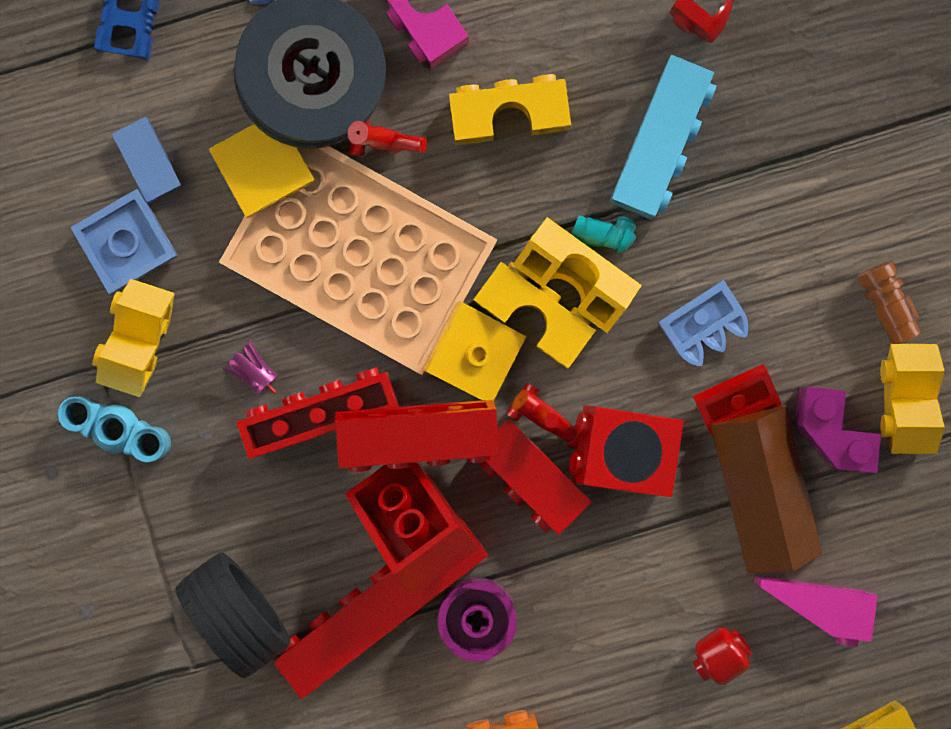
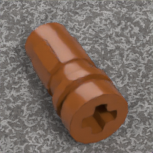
M893 260L872 267L857 275L861 287L867 289L865 296L867 300H872L875 312L891 343L900 344L916 337L921 331L915 320L919 315L910 296H904L900 287L903 285L901 277L896 278L895 276L898 271Z

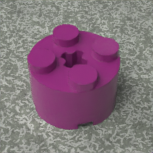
M468 578L455 583L444 595L439 608L438 630L446 646L456 656L474 662L487 661L506 649L514 638L517 626L514 603L509 593L498 583L486 578ZM475 610L482 611L483 617L488 619V621H481L479 627H473L472 620L466 618L467 615H474Z

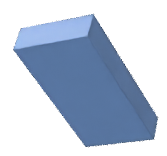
M147 117L112 134L148 204L183 187Z

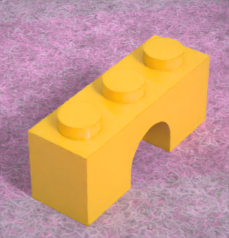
M553 74L536 76L533 78V83L518 85L517 80L514 79L498 81L494 83L495 88L479 90V85H464L457 87L456 93L449 94L455 146L493 141V119L498 112L506 108L519 109L527 116L530 123L531 136L569 131L571 127L565 79L556 80V76Z
M548 217L513 263L514 267L543 288L551 279H562L573 285L581 297V303L576 311L606 333L610 331L641 287V284Z
M511 261L508 266L500 262L473 302L504 324L511 314L521 307H532L538 310L545 319L546 329L536 347L568 369L596 331L589 326L591 322L576 311V307H573L570 312L558 302L562 297L549 287L545 286L543 288L541 286L538 289L528 282V276L514 267V262Z

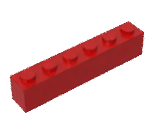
M460 516L458 517L478 549L419 593L413 595L393 575L388 565L385 564L369 577L373 583L360 592L355 587L338 601L342 607L336 612L329 615L325 610L307 624L311 629L310 632L300 639L295 634L290 637V645L276 657L273 663L301 700L488 557L486 549Z

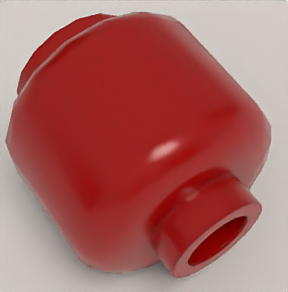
M719 627L695 644L694 649L697 659L692 663L704 681L711 678L719 685H726L749 669V657L753 653L737 629L730 631L725 627Z

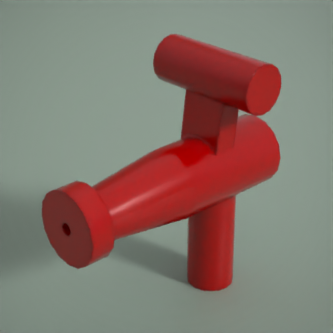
M370 118L366 123L355 121L348 129V138L351 141L349 154L364 157L366 145L373 149L393 154L399 153L402 150L424 153L427 149V139L425 137L404 135L399 131L385 127L370 126Z
M527 382L514 399L506 414L518 422L524 416L540 428L564 439V443L568 447L576 448L579 435H576L575 425L573 426L557 410L536 397L540 390Z

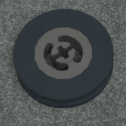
M276 0L268 4L250 20L244 29L237 46L234 65V82L237 96L250 120L262 132L274 140L299 148H323L348 139V129L353 122L362 121L366 123L371 117L381 97L386 77L385 55L375 30L357 10L340 0ZM301 48H313L299 53L298 60H294L291 70L292 82H287L282 73L283 60L292 51ZM328 61H332L337 71L336 84L328 92L317 96L304 94L314 93L320 89L329 71ZM310 66L317 69L316 73L310 74L309 77L303 74V70L309 69Z

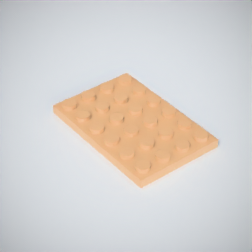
M330 146L313 149L297 147L316 182L248 219L244 216L219 263L423 375L425 371L422 369L457 301L464 302L497 243V239Z

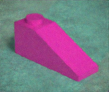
M755 575V584L832 637H836L835 643L858 647L859 640L872 642L878 595L866 590Z

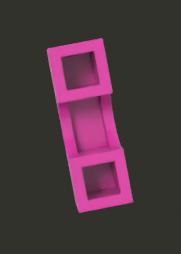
M385 0L390 10L385 12L397 32L404 29L412 40L407 46L419 64L426 61L430 69H432L469 44L468 34L448 4L433 13L424 14L414 10L409 4V0Z

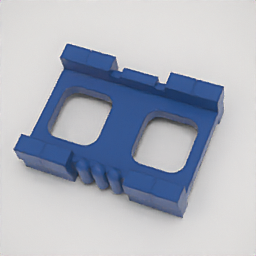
M102 0L105 6H103L101 16L102 26L97 27L95 51L138 57L149 61L153 37L149 34L152 33L150 27H153L152 21L155 19L152 13H158L160 0H142L141 9L138 12L118 9V0ZM122 26L136 30L133 49L125 50L111 46L110 42L114 27Z

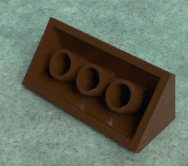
M783 405L711 424L746 571L748 573L794 572L821 555L822 549L787 406Z

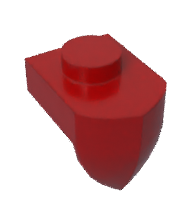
M677 0L669 13L674 17L672 19L673 23L681 31L689 35L693 32L700 39L713 43L727 24L733 0H727L714 17L693 0Z

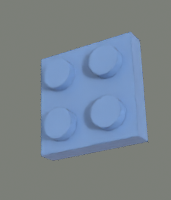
M139 189L130 192L70 227L109 295L124 289L130 279L138 281L179 257Z

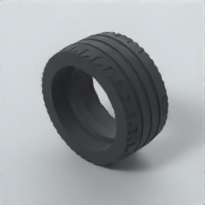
M220 552L208 559V561L192 571L175 587L179 602L195 629L218 658L239 677L244 679L256 673L290 645L289 635L269 602L239 565L225 553Z

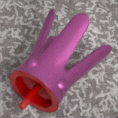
M251 340L244 347L245 353L251 362L242 354L235 353L233 360L228 362L232 369L226 366L221 367L247 383L256 396L266 387L273 394L277 393L270 383L279 374L266 365Z

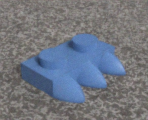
M724 280L657 322L676 353L690 364L702 366L704 359L701 340L713 350L725 351L726 336L723 326L739 337L745 338L748 334L746 314Z

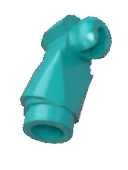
M579 215L571 235L585 245L613 248L619 254L626 251L634 243L636 235L633 232L636 230V223L630 218L620 217L616 225Z

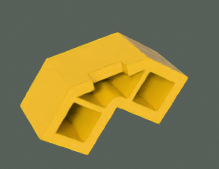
M133 279L129 280L123 292L117 291L110 307V313L115 315L113 332L105 345L101 343L98 345L93 357V366L97 367V384L141 397L158 360L155 353L160 343V337L162 334L166 335L171 321L175 293Z
M891 344L887 360H882L880 376L882 383H884V415L881 417L880 431L882 438H887L891 454H938L945 428L938 403V395L945 372L938 344Z

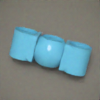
M85 396L67 398L59 406L58 419L61 425L69 431L80 432L86 438L92 437L97 447L105 452L113 454L123 452L126 455H133L139 461L152 462L161 460L170 451L171 439L167 431L160 427L150 426L146 421H138L133 411L125 406L101 404ZM78 403L83 404L88 413L87 419L81 425L73 420L71 414L73 407ZM113 418L121 421L124 429L122 436L117 440L111 438L107 433V425ZM149 433L155 435L160 444L159 450L154 455L146 453L142 446L143 438Z

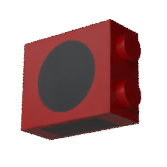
M583 405V411L578 414L575 424L576 435H579L577 450L573 451L569 463V471L573 474L572 482L672 497L684 420Z

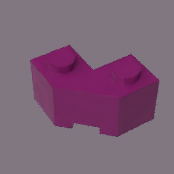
M798 387L794 425L819 453L825 464L835 469L877 473L881 434L842 430L846 391Z

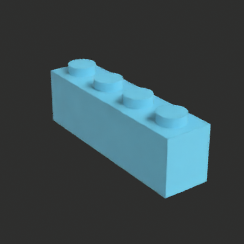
M674 55L669 57L609 203L650 220L656 216L657 212L665 213L672 196V192L666 189L671 177L679 178L687 157L681 155L686 141L693 143L702 121L697 120L696 116L701 105L708 107L713 97L716 85L710 82L715 72Z

